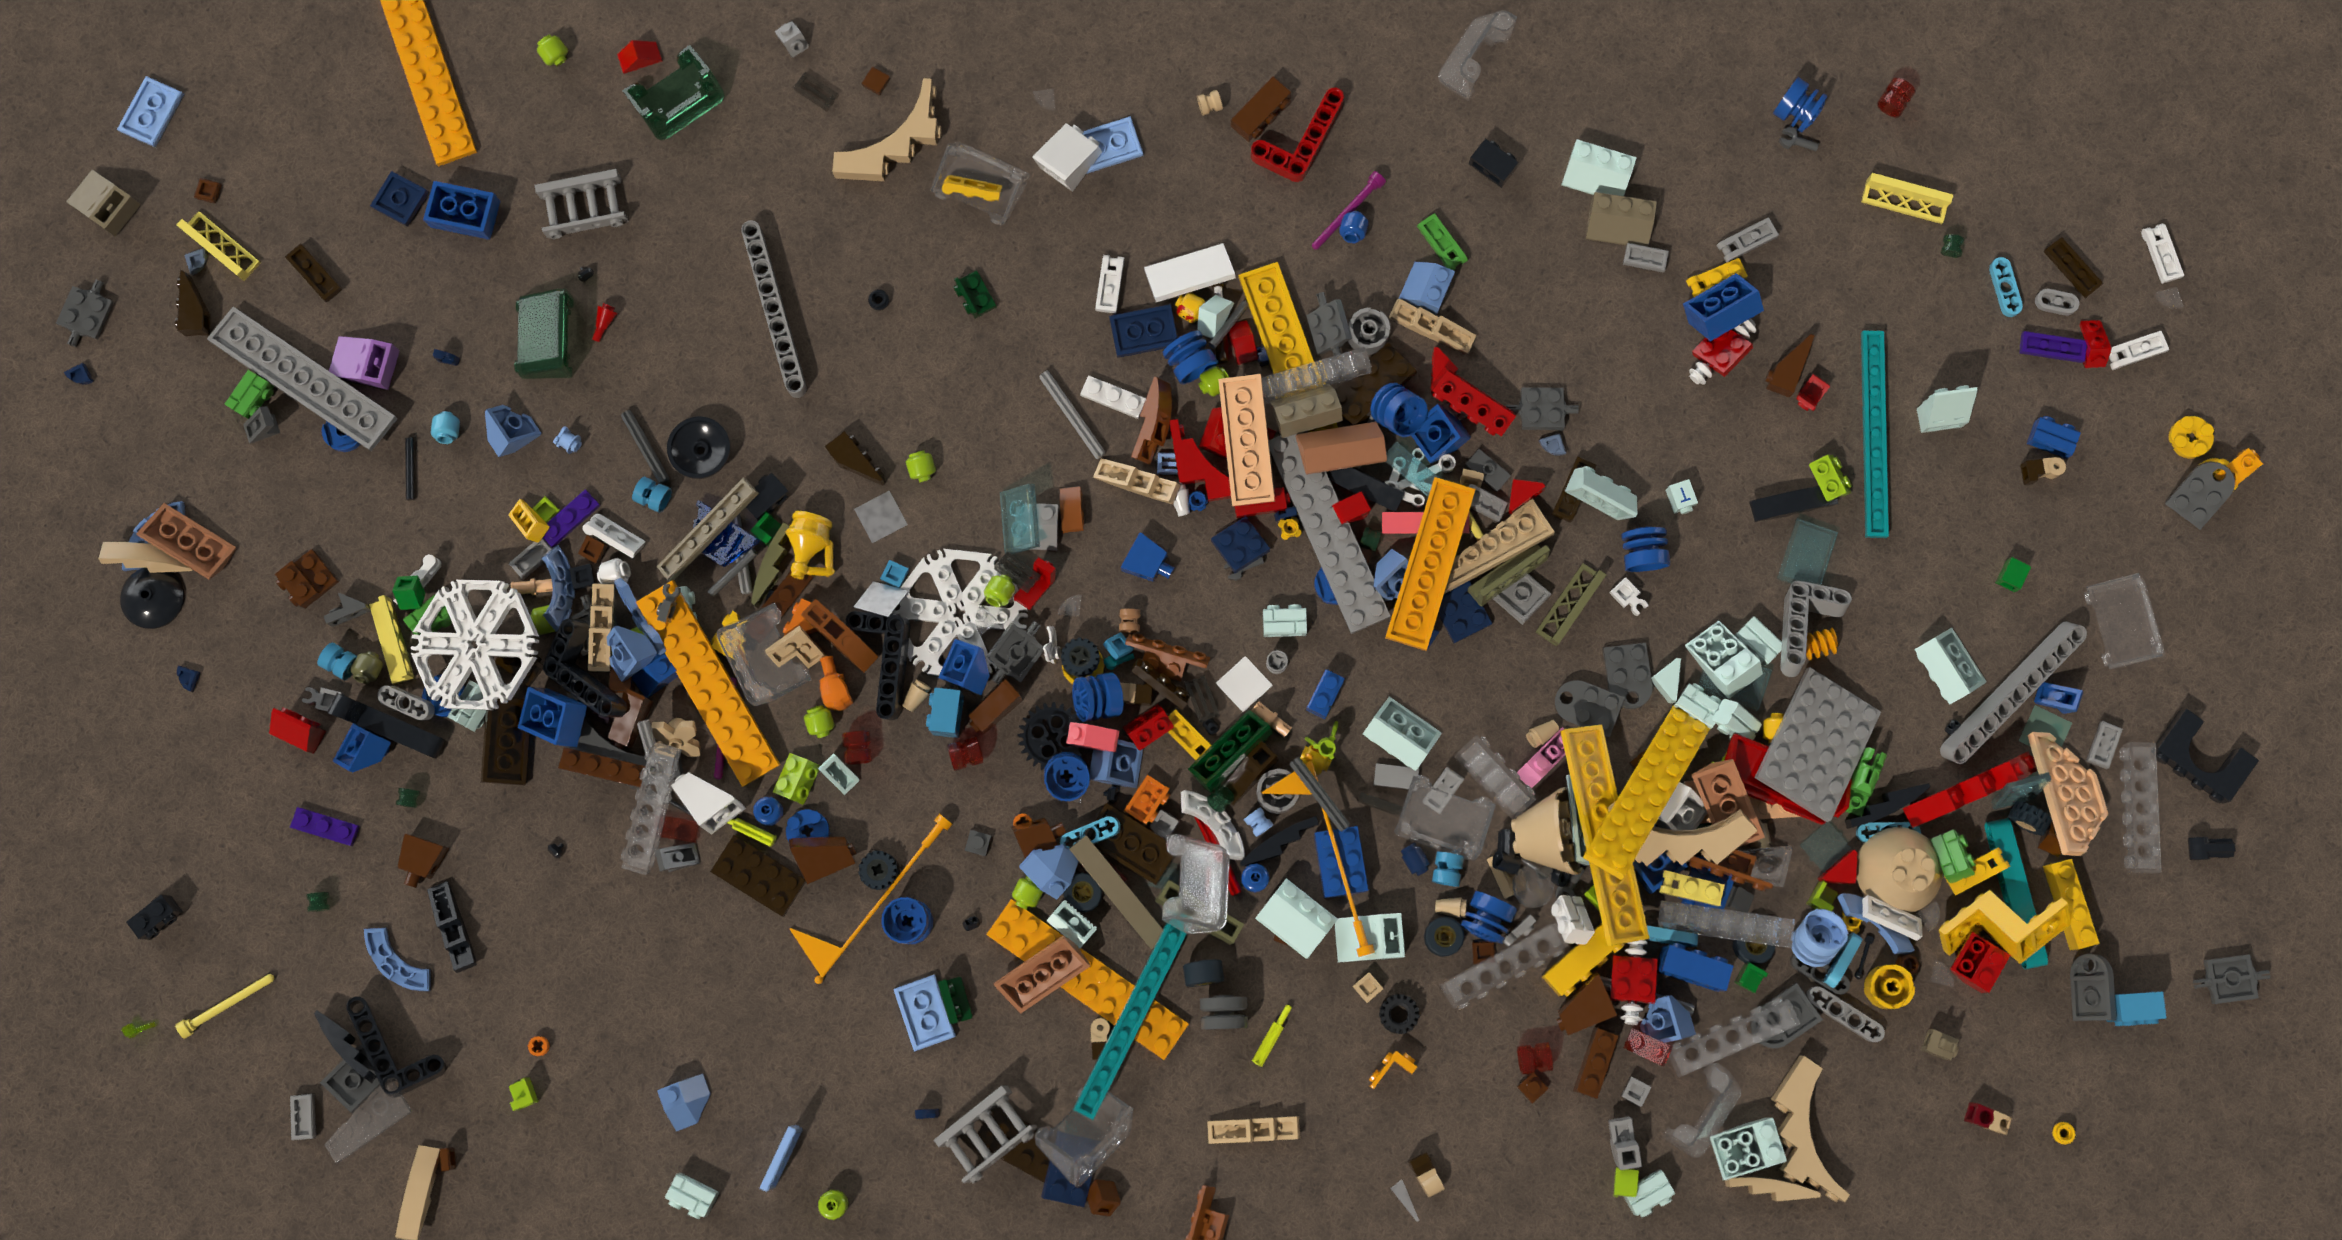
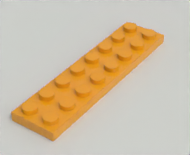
M1434 477L1385 639L1427 651L1476 489Z

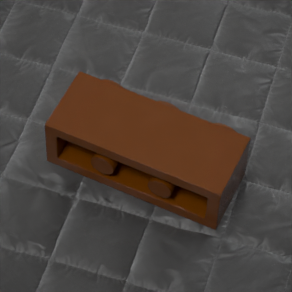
M1272 76L1231 119V127L1248 142L1253 138L1257 139L1263 132L1262 128L1266 124H1272L1277 117L1276 114L1281 109L1285 110L1291 103V91Z
M1599 1028L1593 1029L1573 1091L1598 1099L1618 1035Z

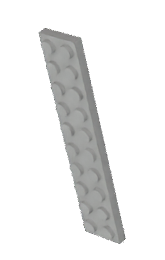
M235 307L231 308L207 338L209 342L371 452L398 419Z
M1296 434L1284 438L1280 435L1269 440L1270 453L1293 505L1296 507L1297 514L1350 633L1353 634L1390 618L1382 596L1374 587V578L1350 524H1341L1332 507L1339 500L1327 473L1320 472L1306 475L1295 437Z

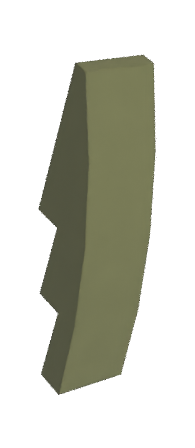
M784 522L768 547L755 581L751 603L756 608L760 607L767 597L769 590L773 589L783 575L777 568L788 554L786 549L782 547L788 540L785 531L789 528V525Z

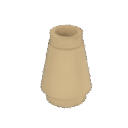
M916 679L914 683H911L902 706L913 712L930 694L929 690L931 687Z
M1554 720L1531 728L1529 733L1526 734L1527 740L1534 748L1542 747L1559 731V727Z
M1462 897L1436 900L1435 912L1461 919V917H1466L1467 900L1462 899Z

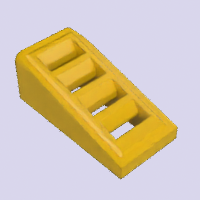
M519 499L509 513V517L528 540L540 542L549 529L548 524L523 499Z

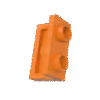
M1147 774L1123 811L1144 825L1148 822L1152 824L1158 815L1157 807L1159 804L1164 805L1170 797V794L1167 793L1170 788Z

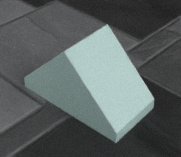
M1214 295L1199 307L1198 331L1203 336L1213 339L1224 325L1234 303Z
M1680 658L1673 660L1651 678L1654 686L1668 703L1677 701Z
M832 754L818 768L844 795L860 781L835 754Z

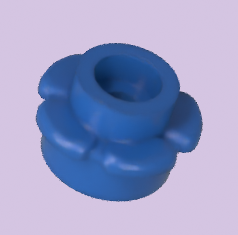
M1194 491L1189 495V508L1191 510L1202 511L1206 508L1208 498L1201 491Z

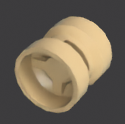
M1217 90L1211 91L1209 96L1204 94L1197 96L1198 105L1203 116L1209 114L1212 109L1216 112L1223 110Z

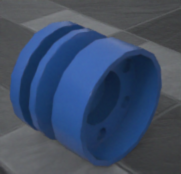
M1798 77L1782 98L1773 114L1783 121L1790 115H1793L1794 119L1791 126L1794 127L1798 120L1802 121L1803 123L1798 131L1803 133L1818 117L1828 96L1823 93L1818 101L1814 98L1819 92L1818 89L1807 95L1806 92L1809 84Z
M1198 330L1177 338L1162 352L1165 359H1169V366L1178 365L1173 371L1179 383L1183 385L1200 378L1202 372L1218 364V360L1211 349L1203 350L1207 342L1202 339L1203 335Z
M1389 383L1383 386L1375 394L1371 404V416L1373 419L1400 437H1409L1415 434L1423 426L1428 413L1425 400L1398 383Z
M1640 527L1622 533L1621 538L1626 542L1622 545L1623 549L1633 551L1624 556L1625 570L1628 572H1643L1669 567L1671 565L1669 551L1659 549V547L1668 543L1666 538H1662L1667 535V530L1661 527Z
M1112 672L1099 674L1096 677L1091 675L1075 679L1072 689L1073 703L1076 714L1082 722L1098 720L1100 717L1107 719L1121 715L1123 710V692L1116 674Z
M1061 752L1048 760L1044 770V782L1048 792L1060 801H1072L1078 799L1086 792L1089 786L1090 774L1087 764L1081 756L1073 752ZM1064 770H1068L1070 774L1073 773V775L1069 776L1068 780H1065L1064 776H1060L1064 774Z
M1475 891L1470 905L1478 911L1476 914L1466 912L1465 916L1473 920V922L1463 920L1461 926L1478 938L1488 942L1503 944L1505 938L1497 934V931L1505 934L1508 933L1509 930L1502 926L1501 922L1512 923L1518 909L1498 898Z
M900 897L891 901L885 907L881 924L884 933L891 940L903 944H917L924 941L930 935L933 928V916L925 903L912 898ZM907 917L914 919L911 922L912 926L905 924L908 922Z

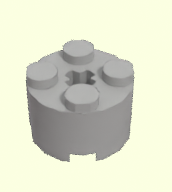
M1369 307L1360 309L1353 314L1348 325L1352 337L1348 341L1349 344L1362 355L1377 353L1386 345L1389 338L1390 323L1383 312ZM1365 329H1367L1368 331H1372V333H1365Z
M1279 768L1270 770L1263 774L1258 781L1256 790L1257 800L1262 808L1270 813H1285L1292 809L1298 801L1299 795L1279 794L1275 796L1274 794H1262L1264 790L1291 774L1289 771Z

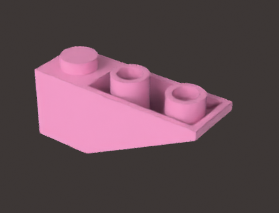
M1563 727L1516 773L1530 789L1565 756L1560 732L1564 730Z

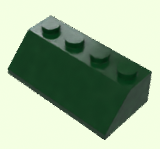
M1248 710L1188 770L1211 793L1236 770L1244 758L1261 741L1263 743L1267 741L1268 737L1273 734L1270 725Z

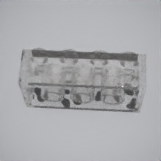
M1476 735L1456 753L1454 758L1510 819H1515L1536 800L1534 797L1535 792L1527 784L1524 786L1519 781L1520 776L1514 769L1511 768L1509 770L1504 765L1506 761L1499 753L1496 752L1494 754L1489 747L1491 745L1484 737L1479 738Z

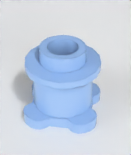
M566 426L561 429L553 441L558 448L563 447L566 449L568 454L577 452L582 445L581 436H575Z

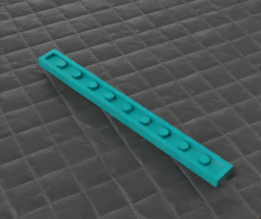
M1862 331L1865 538L1889 537L1884 331Z
M1174 912L1171 913L1073 1108L1074 1111L1094 1120L1192 924L1191 921Z

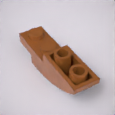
M1154 377L1140 416L1145 418L1131 456L1149 465L1157 445L1164 446L1172 410L1171 385L1158 377Z
M817 599L801 614L863 673L878 658L850 628Z

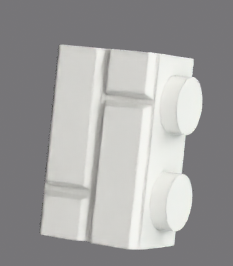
M1568 895L1559 896L1551 908L1552 915L1555 916L1558 924L1559 933L1562 934L1565 943L1585 945L1595 931L1582 898L1577 896L1570 897Z

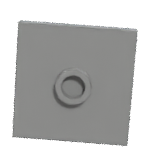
M1527 574L1494 597L1493 600L1523 625L1551 596V593L1532 576Z

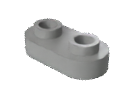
M2043 289L2036 295L2035 304L2042 311L2068 316L2078 309L2079 300L2071 293ZM2046 298L2048 304L2043 303L2042 299ZM2063 303H2067L2069 308H2065Z

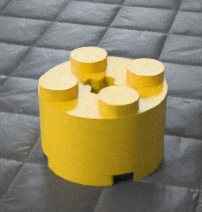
M1882 965L1872 969L1866 976L1864 993L1868 1000L1878 1008L1898 1009L1907 1005L1912 1000L1915 986L1911 974L1905 968L1899 965ZM1887 983H1891L1892 991H1888Z

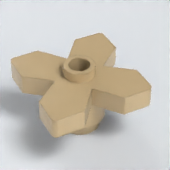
M674 718L668 724L666 722H652L651 728L654 738L660 740L656 743L660 757L672 756L677 750L687 757L700 756V742L693 739L696 736L697 730L695 721Z

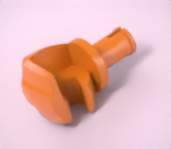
M833 656L822 657L820 662L824 677L819 682L823 704L830 710H845L853 704V699L844 682V674L836 672Z

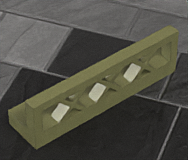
M1537 544L1525 550L1468 588V592L1480 606H1483L1546 562L1550 549L1547 545L1540 548Z
M1583 563L1535 633L1557 647L1607 574L1601 570L1596 572ZM1583 570L1594 576L1590 583L1581 585L1579 576ZM1577 580L1578 585L1573 586V584ZM1582 587H1587L1585 591L1582 592ZM1579 588L1580 598L1577 601L1569 602V590ZM1564 597H1565L1566 602H1565V603H1561L1562 600H1563ZM1575 604L1571 610L1570 605ZM1567 605V617L1557 619L1556 609ZM1554 615V620H1549ZM1563 621V623L1559 627L1558 622ZM1555 623L1557 632L1553 637L1542 631L1546 624Z

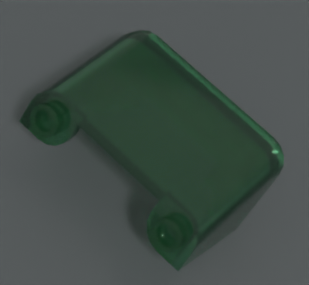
M691 45L681 50L677 55V63L680 68L646 90L640 83H633L622 90L658 140L670 138L720 104L724 99V91Z
M566 288L521 295L519 300H516V311L518 312L517 360L514 362V369L522 379L572 378V367H568V359H570V354L568 353V315H571L569 308H574V297Z

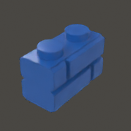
M2043 416L2035 420L2027 444L2068 459L2074 454L2081 433L2076 431L2075 427L2070 424L2060 425L2055 423V419Z
M1325 670L1306 711L1325 720L1345 678Z

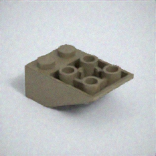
M91 170L66 201L113 236L119 233L141 205L130 195L93 170Z

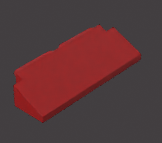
M1734 733L1724 761L1734 760L1748 796L1770 805H1782L1785 811L1824 825L1826 823L1824 820L1754 778L1769 747ZM1850 779L1833 815L1834 817L1838 818L1849 808L1852 779Z

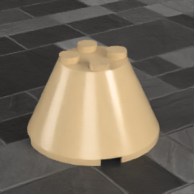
M1567 787L1558 789L1519 815L1516 819H1512L1511 827L1513 832H1515L1516 839L1513 842V848L1516 854L1520 853L1521 857L1525 860L1572 875L1582 872L1583 868H1579L1580 864L1575 862Z
M1903 827L1887 828L1868 838L1869 840L1864 842L1857 855L1856 880L1863 896L1870 895L1907 913L1916 912L1928 905L1938 893L1943 878V871L1932 842L1923 834Z

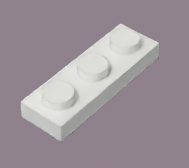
M1089 375L1080 394L1084 398L1137 419L1140 417L1146 400L1144 397Z
M1870 895L1862 899L1863 917L1916 941L1922 937L1921 918L1895 908Z

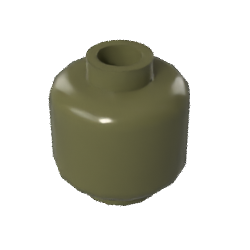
M372 651L358 654L351 667L353 678L363 684L376 681L383 668V662L379 659V655Z

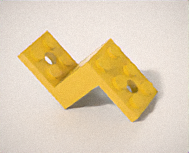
M1989 890L1985 894H1980L1976 897L1971 905L1962 908L1953 919L1947 920L1941 925L1939 934L1943 950L1950 956L1964 945L1971 932L1978 934L1984 930L2021 964L2071 925L2069 906L2063 898H2060L2058 901L2050 903L2040 915L2033 916L2027 924Z

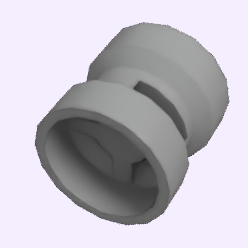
M1272 651L1267 656V669L1273 674H1281L1287 668L1288 658L1282 651Z

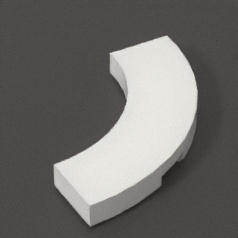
M1183 790L1181 792L1182 813L1197 817L1213 831L1221 847L1222 858L1243 860L1245 853L1242 839L1230 821L1229 815L1221 807L1209 801V798L1196 792Z

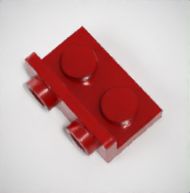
M1156 704L1122 728L1137 749L1142 750L1172 730L1174 725L1161 706Z

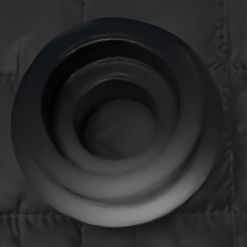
M874 290L868 297L869 305L874 310L885 309L889 304L888 294L883 290ZM880 297L883 301L878 304L875 300Z

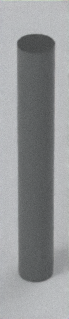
M1246 301L1240 303L1209 342L1210 348L1215 349L1249 307Z
M751 548L708 590V593L714 597L758 553Z

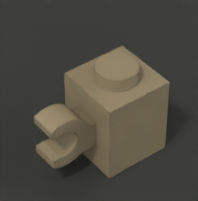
M1928 1029L1921 1050L1944 1060H1952V1057L1955 1058L1958 1053L1959 1039L1934 1029Z

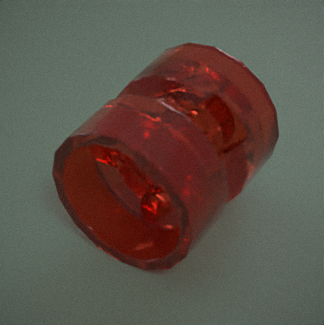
M1893 78L1886 88V92L1883 93L1877 102V106L1885 114L1898 118L1907 107L1906 103L1912 99L1916 90L1908 81L1901 78Z
M852 731L842 734L843 746L847 748L844 751V763L846 765L872 762L871 749L867 748V745L870 744V731Z
M977 736L965 739L964 743L957 741L947 744L954 771L966 768L967 764L975 766L984 763Z
M1548 1042L1537 1043L1533 1048L1530 1045L1517 1046L1518 1063L1522 1075L1532 1074L1536 1069L1540 1072L1553 1070L1552 1053Z

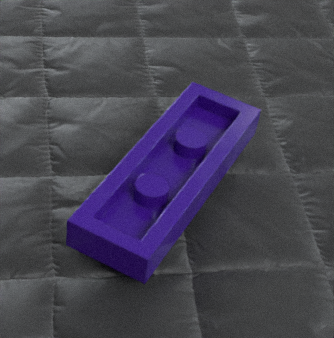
M2024 331L2021 333L2019 353L2083 363L2085 361L2087 344L2085 340Z
M585 489L547 523L549 529L543 538L552 548L555 547L599 508L600 504Z
M299 807L296 808L290 828L349 846H353L360 827Z

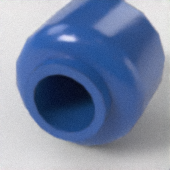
M1358 211L1345 214L1339 228L1340 235L1348 243H1357L1363 240L1366 236L1368 220Z
M763 797L755 803L753 814L758 822L771 826L781 820L783 807L778 800L772 797Z
M1250 864L1243 870L1241 882L1248 891L1253 893L1260 892L1268 885L1269 873L1260 864Z

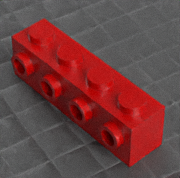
M1445 366L1430 387L1434 392L1432 395L1441 402L1445 399L1451 403L1450 407L1458 413H1461V411L1468 414L1467 419L1476 425L1480 422L1486 426L1484 430L1493 436L1497 433L1502 437L1516 417L1513 411Z

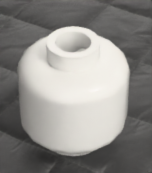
M619 558L601 563L599 572H597V578L601 584H614V581L622 578L627 583L631 576L629 565Z

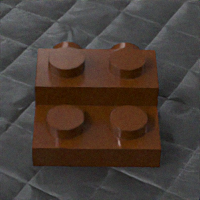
M312 549L297 561H290L275 573L278 578L275 582L283 591L288 590L291 594L288 598L296 607L299 605L305 609L339 582Z

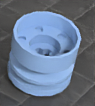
M1826 909L1813 910L1808 913L1792 934L1790 941L1792 951L1804 964L1812 967H1823L1830 963L1846 943L1848 937L1847 927L1843 920L1834 912Z

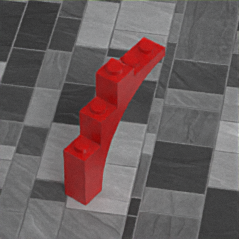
M2029 751L2022 753L1976 776L1904 807L1903 810L1912 828L2027 778L2038 771L2034 757L2030 755Z

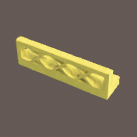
M1871 173L1866 181L1861 202L1942 224L1947 207L1952 202L1953 194ZM1870 188L1878 190L1881 198L1877 200L1868 198ZM1897 195L1902 203L1892 205L1887 197ZM1912 200L1918 201L1922 208L1917 211L1911 210L1908 202ZM1931 206L1941 207L1940 216L1931 215L1928 208Z
M199 211L188 223L183 219L177 223L179 228L243 281L261 263ZM200 219L204 220L206 230L196 231L193 228ZM219 233L221 243L212 244L210 242V234ZM234 245L236 247V255L226 256L225 246ZM249 258L253 262L244 271L240 267V259Z
M382 595L378 597V602L369 604L391 682L393 685L415 677L391 598Z

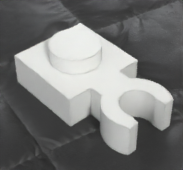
M1626 577L1609 592L1623 608L1629 604L1631 612L1635 616L1640 614L1636 609L1638 604L1642 605L1643 608L1648 607L1645 600L1636 597L1640 591Z

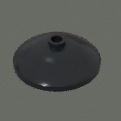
M701 416L691 417L680 422L672 430L667 442V455L672 466L680 474L693 479H704L718 473L727 463L731 450L730 439L725 429L715 420ZM700 448H705L703 454H698Z
M147 568L134 572L124 583L120 594V605L125 617L134 625L145 629H156L166 626L178 616L184 603L183 585L173 572L150 573ZM149 592V596L144 598V594Z

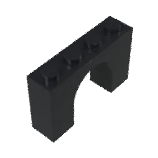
M2187 708L2178 711L2150 752L2155 755L2154 758L2158 762L2171 766L2173 768L2172 771L2176 775L2189 779L2194 788L2201 791L2204 790L2210 794L2209 798L2219 804L2231 802L2259 760L2240 747L2231 751L2216 772L2208 773L2200 770L2190 758L2189 746L2191 740L2205 721Z

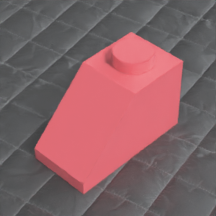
M1070 722L1066 744L1084 749L1116 752L1120 731Z

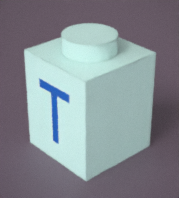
M1689 479L1670 485L1666 489L1674 514L1681 512V515L1692 512L1693 507L1698 503Z

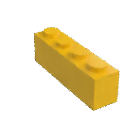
M2072 859L2043 866L2054 902L2063 898L2069 906L2071 925L2064 930L2069 949L2078 950L2100 944Z
M1602 923L1594 929L1595 933L1585 945L1577 944L1541 976L1558 996L1565 995L1567 997L1576 989L1574 985L1579 980L1584 982L1592 975L1591 969L1596 965L1598 968L1608 961L1606 956L1612 951L1616 953L1624 946V944L1607 946Z

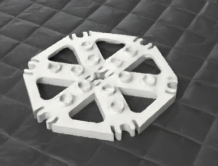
M943 549L946 557L938 550L939 558L937 560H932L930 554H928L927 559L930 564L928 565L923 557L900 587V589L908 591L899 603L900 609L897 611L893 610L892 612L893 615H900L908 620L939 623L922 646L915 647L909 638L908 657L910 662L915 656H918L914 659L913 665L916 666L920 661L925 662V666L922 668L924 673L929 669V666H932L927 674L939 676L943 667L939 664V659L958 636L960 641L983 648L988 671L990 674H993L990 664H993L995 671L998 668L992 661L986 658L988 652L977 627L1006 630L1009 624L1013 623L1020 629H1027V626L1020 624L1019 620L1020 618H1028V614L1019 613V611L1028 612V610L1015 600L1010 608L981 605L986 599L984 589L989 580L996 575H1006L1012 579V583L1015 586V592L1012 596L1014 599V595L1019 589L1009 566L1002 573L1006 568V563L1003 562L1000 567L994 566L998 558L996 556L992 557L989 563L988 560L992 554ZM956 559L977 561L980 564V570L962 592L951 568V563ZM923 573H930L942 601L913 598L909 592ZM955 604H957L961 611L966 612L963 614L965 624L962 623L959 617H954L957 614ZM900 620L897 621L895 624V627L898 631L902 626Z
M491 580L452 581V591L450 592L449 588L444 586L442 590H438L413 632L421 634L412 635V638L419 640V644L416 647L412 646L411 650L419 651V653H411L428 696L432 697L434 701H438L442 696L440 706L448 709L499 708L497 700L500 698L501 703H508V700L513 698L536 661L537 657H529V655L538 654V651L531 650V645L539 643V640L531 637L539 635L521 593L513 588L507 593L508 583ZM471 590H491L492 595L476 619L468 600V593ZM444 606H446L456 633H438L431 630L433 621ZM516 608L525 627L524 633L522 635L495 634L510 609ZM472 641H476L477 648H473ZM431 655H454L441 678L436 682L428 665V658ZM493 656L519 657L521 659L522 665L510 684L506 685L503 682ZM472 671L483 694V699L480 701L461 700L459 697V692Z

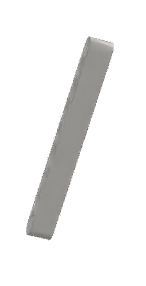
M750 220L745 222L741 228L785 387L792 397L800 398L805 395L807 386L764 234L759 224ZM750 230H757V233L755 235H748ZM756 249H763L759 255L753 254ZM761 268H768L766 273L759 274ZM767 287H773L772 292L764 293ZM772 306H779L776 312H769ZM778 325H784V329L781 332H775V328ZM782 345H790L787 351H780ZM788 364H795V368L793 370H786V366ZM794 383H801L798 390H791Z
M2067 621L2062 622L1942 744L1940 749L1941 756L1958 764L1965 763L2084 642L2087 636L2086 628Z

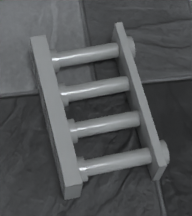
M617 169L535 185L536 194L540 199L546 201L550 226L542 228V232L546 237L559 239L565 234L610 225L612 227H619L623 223L629 222L626 214L619 212L615 187L616 184H620L622 181ZM605 187L607 189L611 214L598 215L594 192L596 188ZM580 191L586 192L590 218L578 220L574 197L576 192ZM560 195L566 196L570 222L558 224L554 203L555 196Z
M1000 1086L934 1139L938 1147H950L967 1171L968 1175L961 1179L963 1183L971 1182L974 1184L983 1177L982 1173L1019 1143L1022 1141L1026 1143L1033 1138V1132L1038 1129L1036 1125L1026 1127L1008 1102V1096L1013 1092L1008 1086ZM996 1106L1002 1107L1019 1132L1010 1141L991 1116V1110ZM979 1119L985 1121L1002 1145L993 1155L974 1129V1123ZM962 1133L969 1136L985 1159L976 1168L957 1143V1137Z

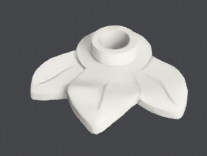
M1047 626L1049 643H1046L1043 647L1045 659L1047 662L1056 664L1058 659L1061 658V648L1057 646L1055 627Z

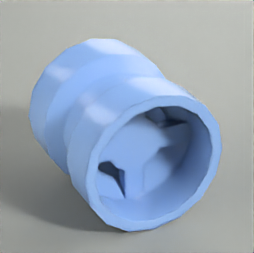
M1261 807L1244 819L1246 824L1253 828V833L1256 837L1273 826L1271 820L1266 819L1264 816L1265 812Z

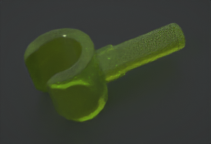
M151 1022L135 1028L133 1023L124 1026L121 1031L126 1037L133 1038L140 1032L156 1025L155 1022Z

